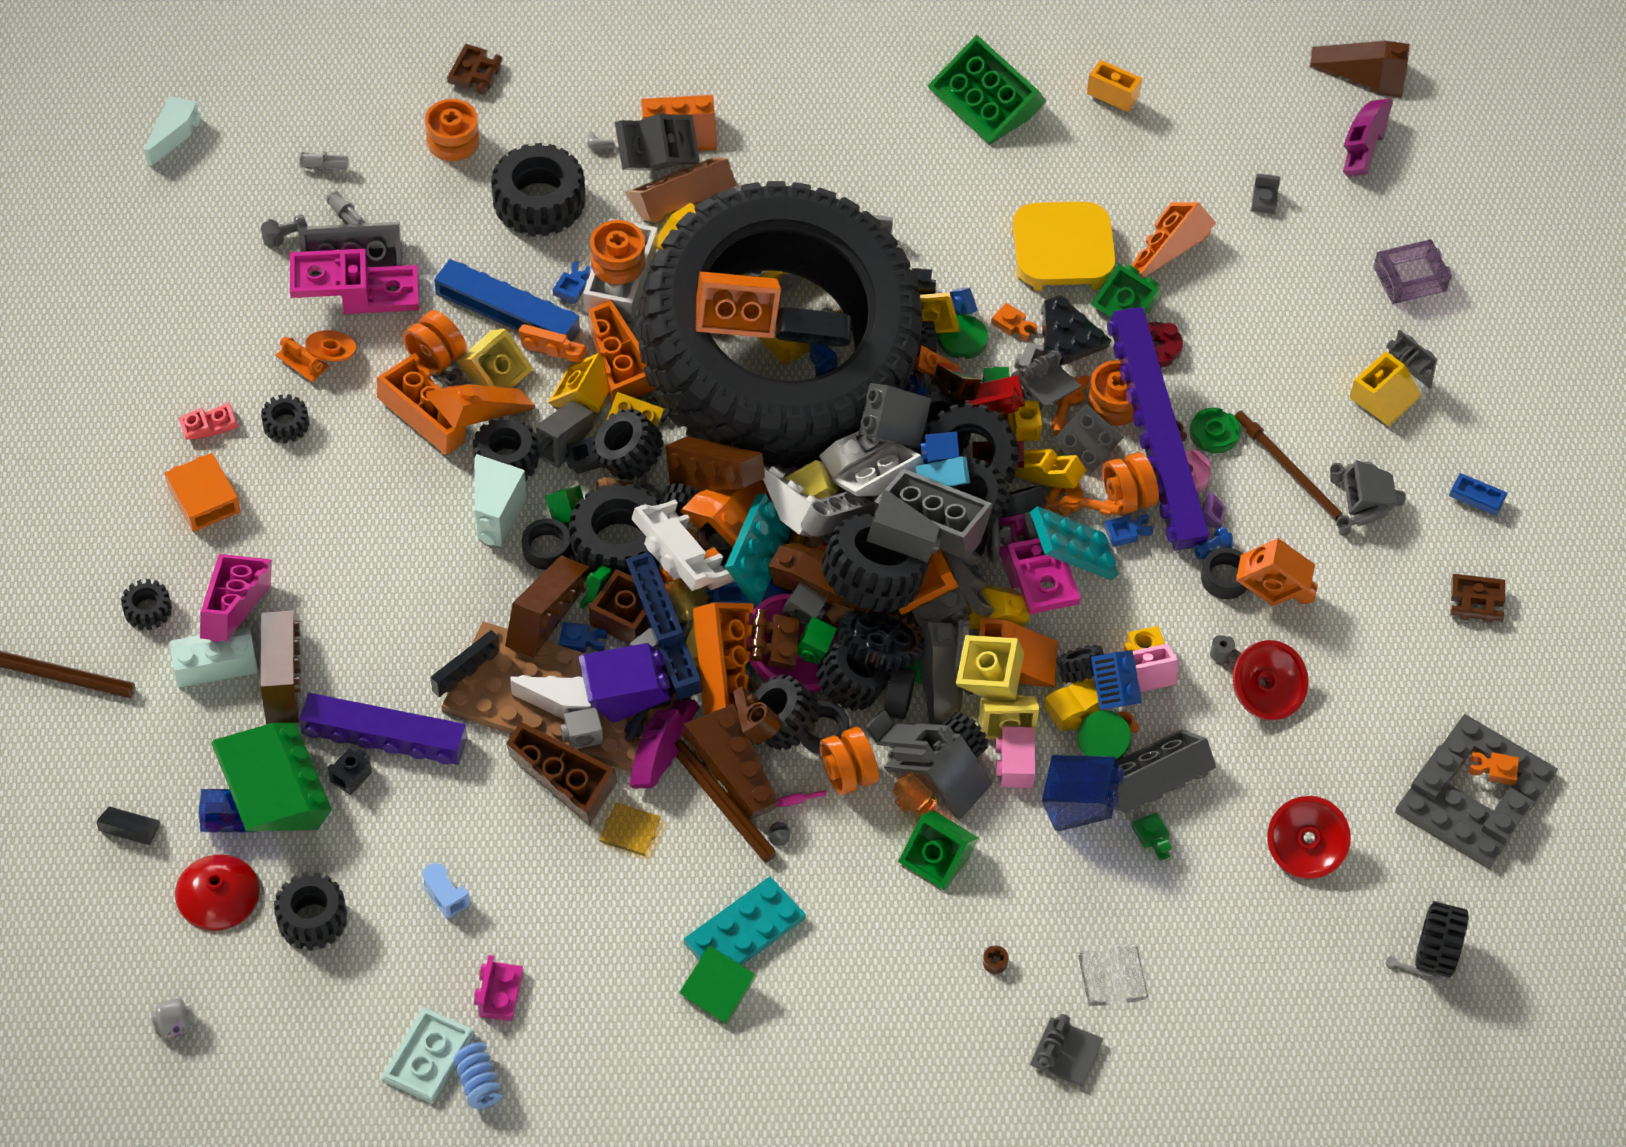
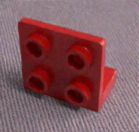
M1015 375L981 383L975 400L965 403H973V407L978 408L980 404L987 406L991 412L994 410L997 412L1004 411L1006 414L1017 412L1020 407L1025 406L1020 377Z

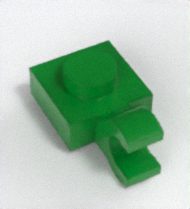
M602 565L595 573H590L586 581V587H588L587 594L580 601V608L584 609L589 602L592 603L609 580L612 569Z
M1157 812L1132 822V829L1144 849L1152 846L1160 861L1170 858L1171 855L1168 852L1172 850L1168 841L1170 833Z

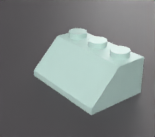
M250 626L236 629L228 641L214 642L208 639H200V635L170 641L173 668L178 688L258 673Z

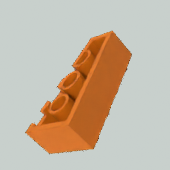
M610 300L589 309V328L596 353L603 357L611 406L617 392L636 399L653 392L656 387L649 386L643 370L647 365L641 362L639 342L613 302Z
M414 353L377 377V398L443 454L448 455L465 443L466 426L454 429L425 396L427 391L440 389L441 387L434 383L430 372L426 367L423 368L419 357Z
M714 602L693 608L699 671L703 689L704 715L734 704L737 710L733 691L741 686L746 690L748 689V675L745 673L747 662H750V651H747L748 637L752 636V625H749V615L753 613L754 604Z

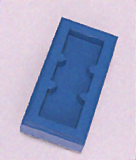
M1459 473L1449 497L1497 516L1508 492Z

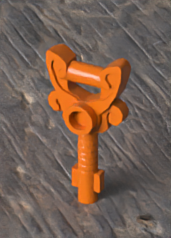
M1087 375L1080 376L1079 378L1071 376L1081 385V388L1055 402L1058 405V410L1051 423V427H1054L1053 434L1055 436L1069 422L1066 421L1068 406H1075L1076 403L1080 405L1085 401L1086 396L1082 392L1090 381Z
M1080 483L1075 488L1052 487L1048 497L1045 498L1047 505L1043 507V509H1050L1054 513L1059 512L1064 517L1068 516L1070 512H1078L1082 507L1100 511L1101 515L1109 517L1111 514L1119 516L1121 513V506L1116 505L1115 501L1105 500L1103 502L1084 497ZM1061 492L1066 493L1060 501H1057Z

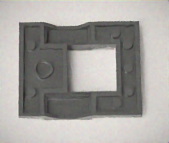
M1464 714L1443 744L1438 746L1413 780L1410 789L1397 805L1395 813L1490 869L1521 820L1532 810L1557 774L1558 768ZM1472 751L1482 753L1489 759L1492 752L1519 757L1518 779L1515 786L1508 789L1494 810L1449 784Z

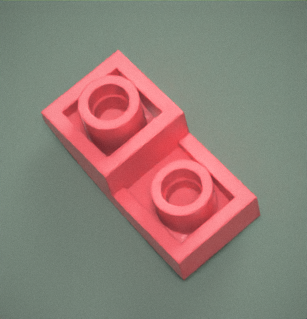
M229 402L206 413L201 407L179 417L186 440L206 438L239 427Z

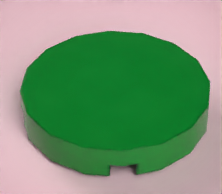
M956 315L960 327L959 332L938 333L939 346L946 354L954 358H958V356L965 357V359L974 358L985 350L988 341L987 328L983 322L969 315Z
M1206 408L1197 412L1191 420L1189 428L1190 439L1195 446L1209 453H1224L1231 450L1238 443L1241 432L1240 424L1236 417L1230 412L1228 414L1223 412V409Z
M1101 710L1090 714L1084 719L1078 731V743L1081 751L1088 759L1097 764L1108 765L1118 762L1130 749L1132 732L1130 725L1121 715L1114 711Z

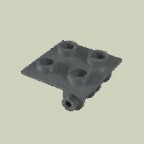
M1399 329L1396 341L1391 340L1386 346L1389 349L1388 352L1405 364L1409 373L1430 389L1438 359L1431 351L1425 350L1412 336L1406 335Z
M1051 350L1045 356L1034 359L1030 364L1023 365L1021 369L1011 374V376L1019 375L1021 385L1045 408L1081 388V385L1059 366L1062 358L1059 351Z
M1085 404L1052 442L1067 456L1077 455L1086 468V473L1091 475L1124 437L1088 404Z
M1060 1014L1056 1018L1051 1017L1030 1066L1083 1087L1104 1038L1072 1026L1069 1022L1070 1017L1065 1014Z

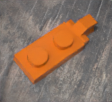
M525 324L518 330L522 347L529 351H536L573 362H581V359L587 352L585 345L569 341L567 335Z

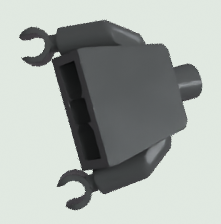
M1356 460L1352 464H1347V467H1343L1340 463H1333L1330 467V481L1332 483H1340L1344 479L1348 511L1350 515H1354L1353 518L1341 515L1337 519V526L1347 525L1339 529L1340 535H1348L1353 525L1357 524L1359 527L1387 516L1388 512L1395 505L1402 506L1405 502L1406 494L1404 491L1395 489L1393 475L1379 469L1369 461L1361 462Z

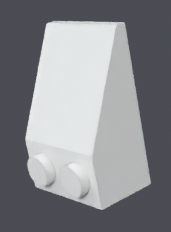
M894 443L831 479L833 483L856 496L880 495L903 468L916 473V466L924 465L920 454L903 445Z

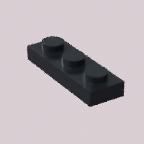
M490 630L430 677L432 691L440 698L446 692L454 690L457 684L465 677L473 675L484 662L495 658L500 651L499 636Z

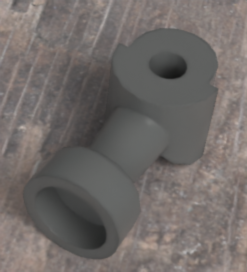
M297 215L293 218L294 222L280 225L277 221L268 219V221L261 225L264 245L278 247L283 243L284 236L296 231L299 234L301 227H308L304 215Z
M1224 635L1215 636L1211 645L1210 657L1216 661V664H1223L1228 660L1236 663L1241 652L1235 649L1233 638Z

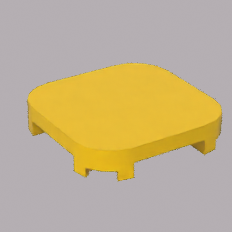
M1084 201L1037 202L1020 207L1014 214L1012 235L1015 249L1016 275L1018 280L1022 279L1025 283L1033 286L1034 291H1042L1043 285L1091 284V290L1101 289V285L1108 280L1114 271L1115 251L1111 220L1108 212L1102 206Z

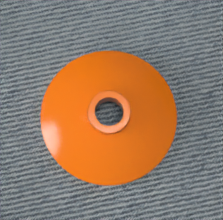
M317 331L310 334L305 342L306 350L312 356L324 361H344L351 358L356 352L355 341L350 336L338 331Z

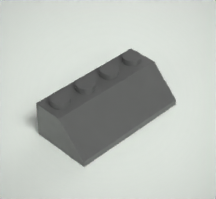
M400 222L310 226L299 229L301 252L365 249L368 267L402 266ZM319 271L310 273L312 277L321 275Z
M904 468L885 488L886 491H889L940 527L937 535L938 538H941L939 549L967 560L981 543L993 508L992 503ZM881 493V494L879 495V497L874 501L875 512H876V509H877V506H878V503H879V501H880V498H881L882 493Z
M1181 729L1121 758L1118 762L1111 763L1092 772L1091 776L1113 808L1124 813H1131L1140 808L1139 805L1147 801L1159 800L1162 798V794L1170 790L1181 789L1186 785V782L1192 779H1201L1207 776L1209 771L1217 767L1207 738Z

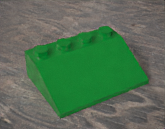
M977 34L927 85L931 91L989 144H992L1031 119L1047 102L1037 88Z
M270 723L217 738L211 742L247 832L318 830L332 811L296 723Z

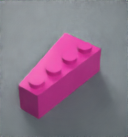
M226 554L218 555L200 612V639H208L214 642L229 640L270 588L272 559Z

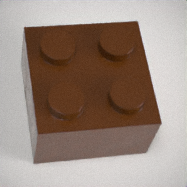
M616 569L589 606V621L591 626L597 629H604L607 631V634L628 644L648 630L650 625L632 577Z

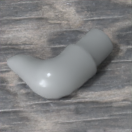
M590 131L587 145L591 150L595 151L613 149L614 139H596L595 133Z

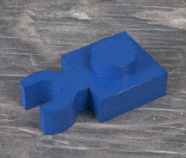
M575 261L571 266L572 273L564 272L554 286L553 296L575 304L585 290L586 280L590 276V266H587L584 271H578L579 262Z
M1146 514L1140 515L1134 521L1128 515L1106 520L1104 524L1112 547L1137 542L1138 535L1150 536L1153 534L1154 529L1153 525L1148 527L1142 525L1147 524L1149 521V516Z
M563 622L558 645L583 653L586 651V646L598 652L604 651L605 642H598L596 640L607 639V631L596 629L590 632L589 625Z

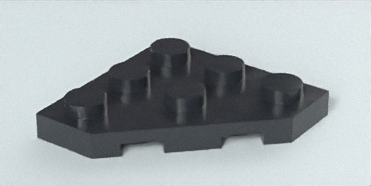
M1059 295L1044 301L1041 307V314L1043 315L1042 336H1044L1043 351L1046 354L1051 350L1059 351L1062 355L1059 366L1109 347L1112 340L1104 334L1103 330L1096 327L1083 313L1071 305L1066 298Z

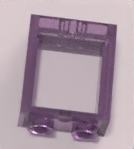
M1432 239L1379 251L1376 254L1373 266L1392 304L1446 292L1449 281L1452 278L1450 268L1445 266L1441 251L1435 247ZM1426 258L1434 275L1403 282L1394 265Z

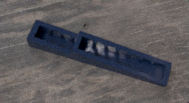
M646 552L626 559L658 650L664 656V666L677 701L702 693L701 679L685 642L682 628L652 553Z

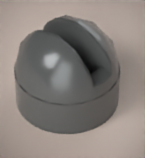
M775 822L770 826L768 839L773 845L783 846L790 840V829L787 824Z

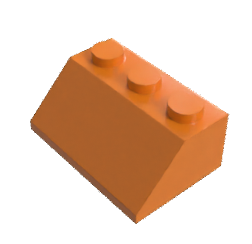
M713 95L641 99L642 119L657 114L692 115L698 151L717 150Z
M700 272L696 296V332L774 338L781 292L778 280L776 278Z

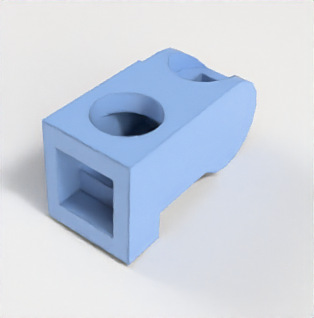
M432 863L424 868V888L446 919L470 906L468 891L464 886L458 889L454 887L447 877L446 868L442 864Z

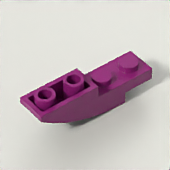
M1392 98L1368 102L1352 122L1344 143V148L1348 151L1343 172L1347 177L1369 173L1376 142L1384 139L1394 101Z
M696 700L674 701L672 707L668 710H657L643 733L634 758L630 780L632 789L653 788L657 785L665 770L670 767L673 759L679 752L674 743L680 738L683 724L692 721L694 715L700 709Z

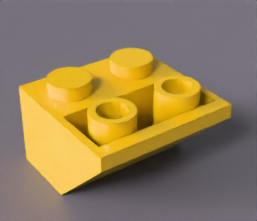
M1385 351L1354 379L1350 399L1390 426L1420 398L1421 393L1406 365Z

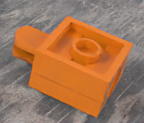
M1279 538L1241 555L1236 581L1272 606L1294 598L1301 604L1312 603L1316 599V591L1318 589V584L1312 581L1315 564Z

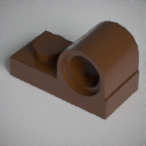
M742 686L733 691L742 732L756 745L766 741L780 730L781 718L766 704L760 702L754 693L750 694Z

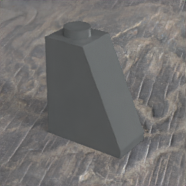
M570 401L541 421L536 426L539 458L560 468L566 461L565 455L568 454L567 444L583 440L594 427L593 411L585 405H579L574 401Z
M883 490L867 541L928 562L931 553L936 554L939 549L941 538H938L937 535L940 527L889 491Z

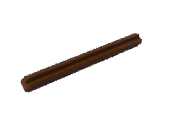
M0 651V667L127 698H132L136 690L134 682Z
M678 739L674 743L679 751L676 758L763 862L767 863L774 859L776 850L683 740Z

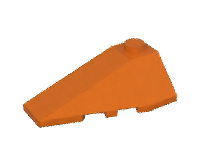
M1171 202L1157 219L1154 225L1157 230L1154 235L1147 237L1145 241L1148 244L1147 248L1139 252L1132 264L1134 268L1140 271L1138 276L1146 277L1207 238L1216 222L1199 202Z
M467 384L427 391L425 395L454 429L532 410L535 407L521 389Z

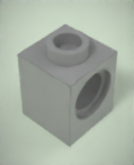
M595 707L564 714L565 724L560 725L563 741L568 740L569 745L575 749L603 744L602 728Z

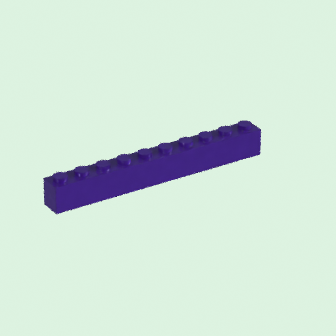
M1143 307L1117 310L1113 312L1110 321L1107 322V330L1109 336H1112L1114 340V355L1120 361L1121 379L1126 382L1127 401L1129 404H1132L1134 410L1133 421L1135 426L1139 427L1140 446L1142 449H1145L1147 458L1156 476L1160 501L1159 512L1167 525L1166 537L1168 542H1172L1174 551L1194 548L1195 545L1207 541L1209 532Z

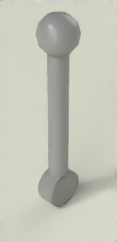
M1393 956L1386 959L1385 964L1389 969L1398 967L1432 978L1436 983H1440L1443 980L1441 975L1416 969V967L1397 962V959Z

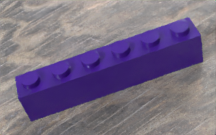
M309 692L299 718L301 733L311 738L321 737L331 739L336 743L356 744L365 749H381L390 754H406L415 759L426 758L445 765H459L467 741V730L464 723Z

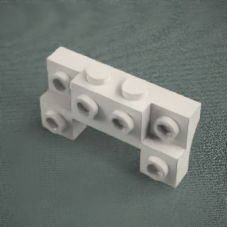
M676 500L656 506L644 504L634 509L631 519L645 534V546L674 580L682 578L692 591L704 586H708L710 590L732 582V576L721 566L723 559L721 554L704 559L706 552L686 530L690 517L687 514L679 517L675 512L678 504Z

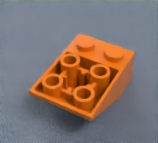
M980 619L979 636L1018 638L1024 651L1019 684L1054 688L1057 640L1008 620Z

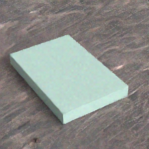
M423 1007L382 1075V1081L433 1104L455 1068L453 1060L455 1054L469 1044L474 1035V1029Z

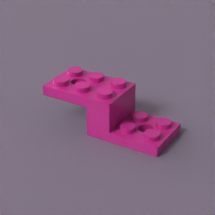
M365 249L290 252V297L341 296L344 314L419 310L418 265L368 267ZM319 271L321 275L312 277L310 273ZM391 286L399 287V290L394 292L387 289Z
M1024 514L998 519L999 526L1009 525L1011 529V544L1000 547V557L1011 588L1020 587L1029 615L1080 604L1081 597L1069 564L1045 555L1039 538L1021 542L1016 540L1017 536L1023 535L1021 530ZM1051 582L1054 584V587L1047 589L1042 587L1041 583Z

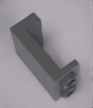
M870 383L859 434L919 449L931 398L888 385Z

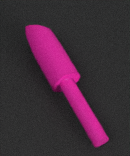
M826 790L804 795L802 792L786 795L777 799L778 804L776 806L785 807L801 804L806 799L827 795Z

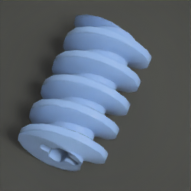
M484 1042L465 1046L453 1058L454 1064L457 1066V1073L460 1076L461 1085L464 1087V1095L467 1096V1104L475 1109L490 1107L499 1102L503 1097L502 1094L497 1093L501 1086L500 1083L495 1082L497 1074L492 1072L494 1065L488 1062L491 1056L485 1052L487 1044Z

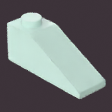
M172 96L168 97L144 148L147 165L153 166L189 138L195 126H199L201 113L198 112L196 101Z

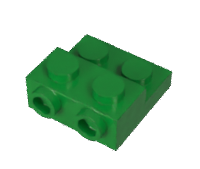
M1118 263L1091 305L1110 318L1114 311L1143 307L1146 314V312L1150 313L1163 292L1159 289L1160 284L1152 278L1147 277L1145 280L1138 276L1140 271L1128 264L1124 267Z

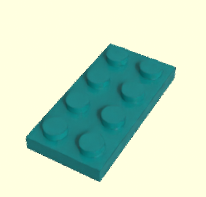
M765 493L756 495L725 565L726 570L752 604L761 603L771 580L768 565L778 548L786 544L791 532L790 527L780 520L774 504Z
M1038 506L1030 512L1045 555L1109 580H1113L1119 575L1115 565L1116 560L1108 547V538L1102 531L1095 530L1085 524H1080Z
M769 876L683 938L684 945L698 960H700L710 945L738 964L744 965L804 921L806 914L775 880Z

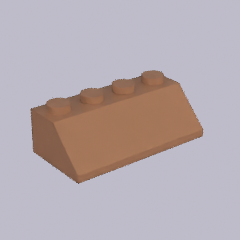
M711 157L626 191V195L642 220L657 223L666 219V214L675 213L689 203H695L697 206L708 199V197L736 187L737 184L728 158Z

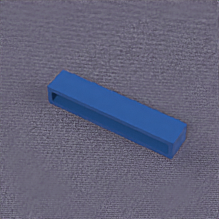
M449 259L434 279L436 295L516 331L525 324L567 335L568 340L572 342L580 332L579 315H576L573 311L560 308L548 300H542L533 296L528 291H522L505 281L492 278L487 273L474 270L462 262Z

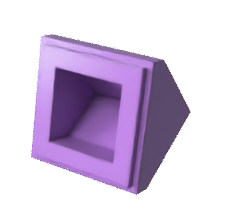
M1213 492L1209 493L1205 499L1202 512L1207 526L1221 528L1226 507Z

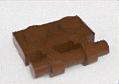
M465 43L447 76V83L469 90L472 84L475 83L478 84L476 88L477 93L483 95L486 90L491 88L494 75L498 74L502 67L503 58L498 54L494 55L493 59L487 58L488 52L486 49ZM481 68L486 69L485 74L479 73Z
M1453 574L1451 579V601L1461 602V606L1451 605L1450 615L1459 616L1463 620L1476 618L1483 619L1484 622L1488 623L1493 621L1503 622L1504 611H1496L1494 606H1504L1505 580ZM1471 603L1485 605V609L1471 608Z
M763 609L756 610L755 618L752 619L754 636L750 641L752 660L761 661L763 655H767V665L793 671L797 661L800 619L774 614L771 617V622H768L766 611ZM764 633L770 635L769 643H766L764 640Z

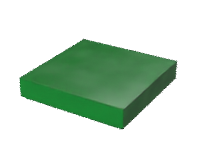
M709 945L679 994L727 1024L757 975Z

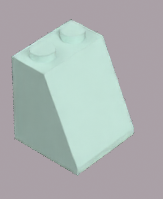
M476 454L474 458L475 516L478 540L487 545H495L502 548L527 501L525 470Z

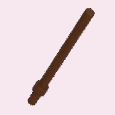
M1242 410L1235 414L1236 419L1246 429V433L1253 440L1256 439L1335 521L1343 515L1316 485L1264 433V429L1257 422H1253Z

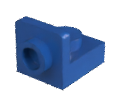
M970 287L957 288L947 292L951 294L956 315L972 314L978 311Z
M810 344L809 357L815 365V377L824 375L837 368V354L826 345Z

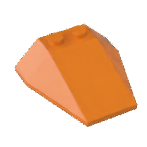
M761 479L744 488L714 491L706 489L697 493L680 512L683 515L687 514L690 517L689 521L698 530L708 522L734 547L756 495L765 493L772 503L773 501L764 480Z

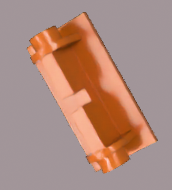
M283 337L281 339L280 345L282 349L275 356L311 383L330 368L325 362L312 356L306 348L297 343L293 338Z
M921 345L913 370H918L924 374L928 373L929 377L933 378L938 362L954 365L959 370L961 366Z

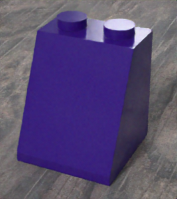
M649 643L579 656L588 702L612 723H616L670 699L668 691L670 681L663 669V665H665L664 656L660 650H655Z

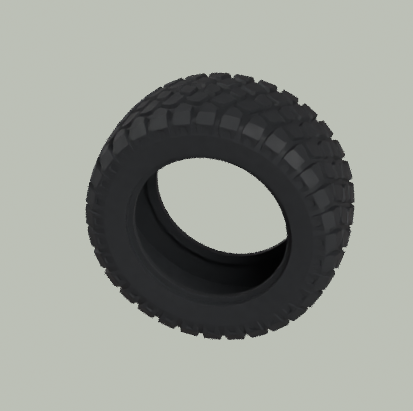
M767 181L766 186H761L759 182L741 185L740 191L734 188L717 193V200L709 197L695 206L696 213L688 212L676 224L678 230L672 229L661 244L663 250H658L650 268L653 272H648L643 286V291L646 295L641 296L639 315L642 318L638 319V337L640 340H643V342L639 343L641 362L647 365L643 368L649 386L656 387L653 395L661 408H669L667 416L678 428L685 426L687 428L686 435L689 437L762 453L763 464L768 468L772 465L777 467L778 464L782 468L787 469L792 466L802 467L803 463L810 464L815 460L822 462L819 455L835 441L859 431L870 383L888 385L901 390H905L917 358L922 329L921 297L918 294L919 286L915 273L909 269L911 264L902 248L896 247L898 241L887 228H879L881 226L880 221L868 211L861 213L859 211L860 205L846 197H842L840 200L837 199L835 192L821 187L816 191L811 190V185L793 182L791 186H786L785 181ZM757 271H781L813 282L838 303L844 314L851 316V330L855 346L854 353L834 370L806 380H775L746 370L720 349L710 333L696 332V296L699 273L743 275Z

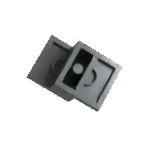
M657 114L639 121L620 120L615 122L622 170L657 171L676 164L694 165L700 163L692 115Z

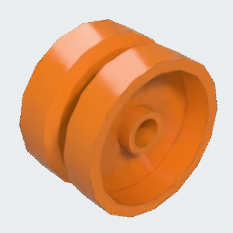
M445 99L436 102L428 109L425 114L427 146L433 155L446 161H459L468 158L476 151L479 146L478 114L472 105L459 99Z
M611 220L602 223L594 229L590 237L591 268L595 276L603 282L613 285L626 284L641 276L645 269V237L641 229L635 224L624 220Z
M430 310L420 318L419 323L413 324L405 330L402 338L410 356L416 353L423 368L426 367L432 375H440L451 365V362H456L466 353L467 345L457 326L448 317L439 311Z
M1119 360L1105 362L1095 369L1092 373L1088 396V405L1113 426L1127 425L1133 422L1134 412L1132 404H1129L1127 401V386L1120 376L1121 365Z
M1136 452L1127 455L1124 461L1117 458L1103 464L1102 476L1108 500L1115 501L1116 505L1121 506L1120 516L1134 513L1137 507L1144 510L1158 504L1159 491L1156 476L1148 458L1143 453Z
M857 726L842 732L841 739L832 735L819 742L824 769L833 788L839 795L843 796L854 792L857 789V783L862 787H867L879 781V771L875 755L865 734Z

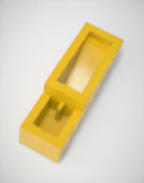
M1053 449L1024 450V468H1017L1015 476L1041 485L1075 488L1085 474L1086 468L1077 455L1057 456Z

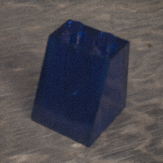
M1051 756L1042 803L1055 831L1071 829L1112 818L1114 808H1117L1119 803L1118 786L1123 783L1124 779L1123 768L1119 767L1116 757Z

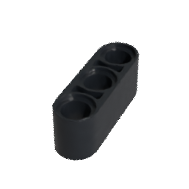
M790 307L780 308L777 313L775 336L782 341L843 347L849 345L851 341L852 318L844 313Z

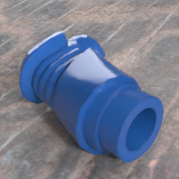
M1221 527L1214 532V538L1195 545L1194 552L1197 559H1205L1209 553L1216 549L1232 548V533H1228L1227 528Z

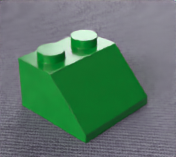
M932 810L921 815L898 862L945 890L968 861L979 837Z

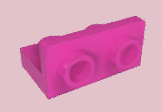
M488 955L487 963H482L480 968L479 980H482L481 989L476 988L474 995V1005L478 1006L479 1017L513 1022L523 976V966L495 962L494 955Z

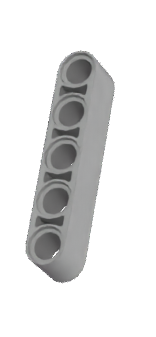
M848 491L812 502L804 516L801 528L809 535L818 537L832 533L841 521L851 516L858 515L860 517L862 514L874 516V501L879 495L856 496Z

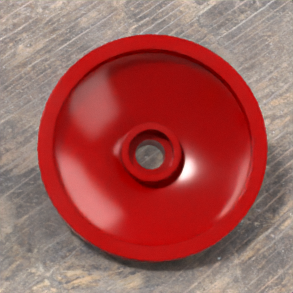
M1265 640L1254 643L1247 647L1236 661L1233 671L1235 694L1244 709L1257 718L1272 721L1289 717L1301 707L1308 692L1309 679L1305 663L1292 647L1283 642ZM1261 678L1265 679V686L1261 685Z
M1300 796L1287 801L1274 813L1269 823L1267 841L1273 859L1283 870L1296 877L1314 879L1332 873L1342 864L1349 852L1351 833L1346 817L1332 802L1317 796ZM1306 833L1314 834L1315 840L1312 843L1305 842L1304 836Z
M226 854L209 855L196 860L182 872L175 887V901L182 917L193 926L210 931L225 930L243 922L255 909L260 894L258 878L251 866L240 858ZM213 881H219L217 885H211Z

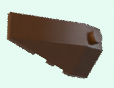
M1386 40L1312 46L1310 67L1333 77L1342 76L1351 80L1350 83L1358 86L1362 84L1371 88V92L1378 95L1402 98L1410 44Z
M797 542L782 545L778 548L768 565L773 585L793 591L802 582L826 597L828 602L869 613V608L864 610L859 608L857 604L853 603L851 605L845 601L843 596L839 597L834 592L833 587H829L822 571L823 551Z

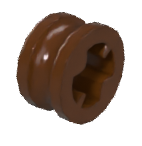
M994 945L988 947L983 955L984 969L991 974H1000L1005 971L1008 964L1007 951L1001 946ZM994 956L1000 957L997 964L991 963Z

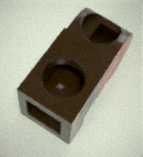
M938 362L931 382L938 389L956 400L972 401L977 396L982 380L962 372L954 365Z

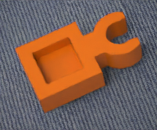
M1007 302L991 318L992 325L1010 336L1014 332L1018 333L1019 338L1025 342H1028L1030 334L1026 331H1031L1034 334L1037 333L1038 326L1034 322L1026 321V314Z
M1492 752L1489 759L1482 753H1472L1470 761L1477 762L1480 766L1471 765L1469 769L1470 774L1478 776L1486 773L1488 774L1487 781L1515 786L1519 757Z

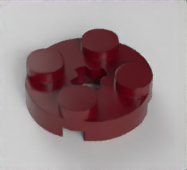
M1148 323L1153 342L1162 343L1159 348L1154 344L1160 368L1173 364V360L1181 356L1183 339L1178 332L1177 326L1173 323Z

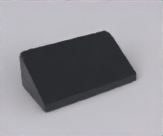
M110 806L101 814L96 822L100 832L146 845H151L161 823L160 820Z

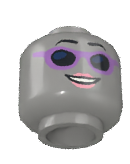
M181 998L157 1003L155 1011L151 1012L155 1033H160L164 1039L187 1034L190 1031L189 1023L195 1022L191 1005L185 1006Z

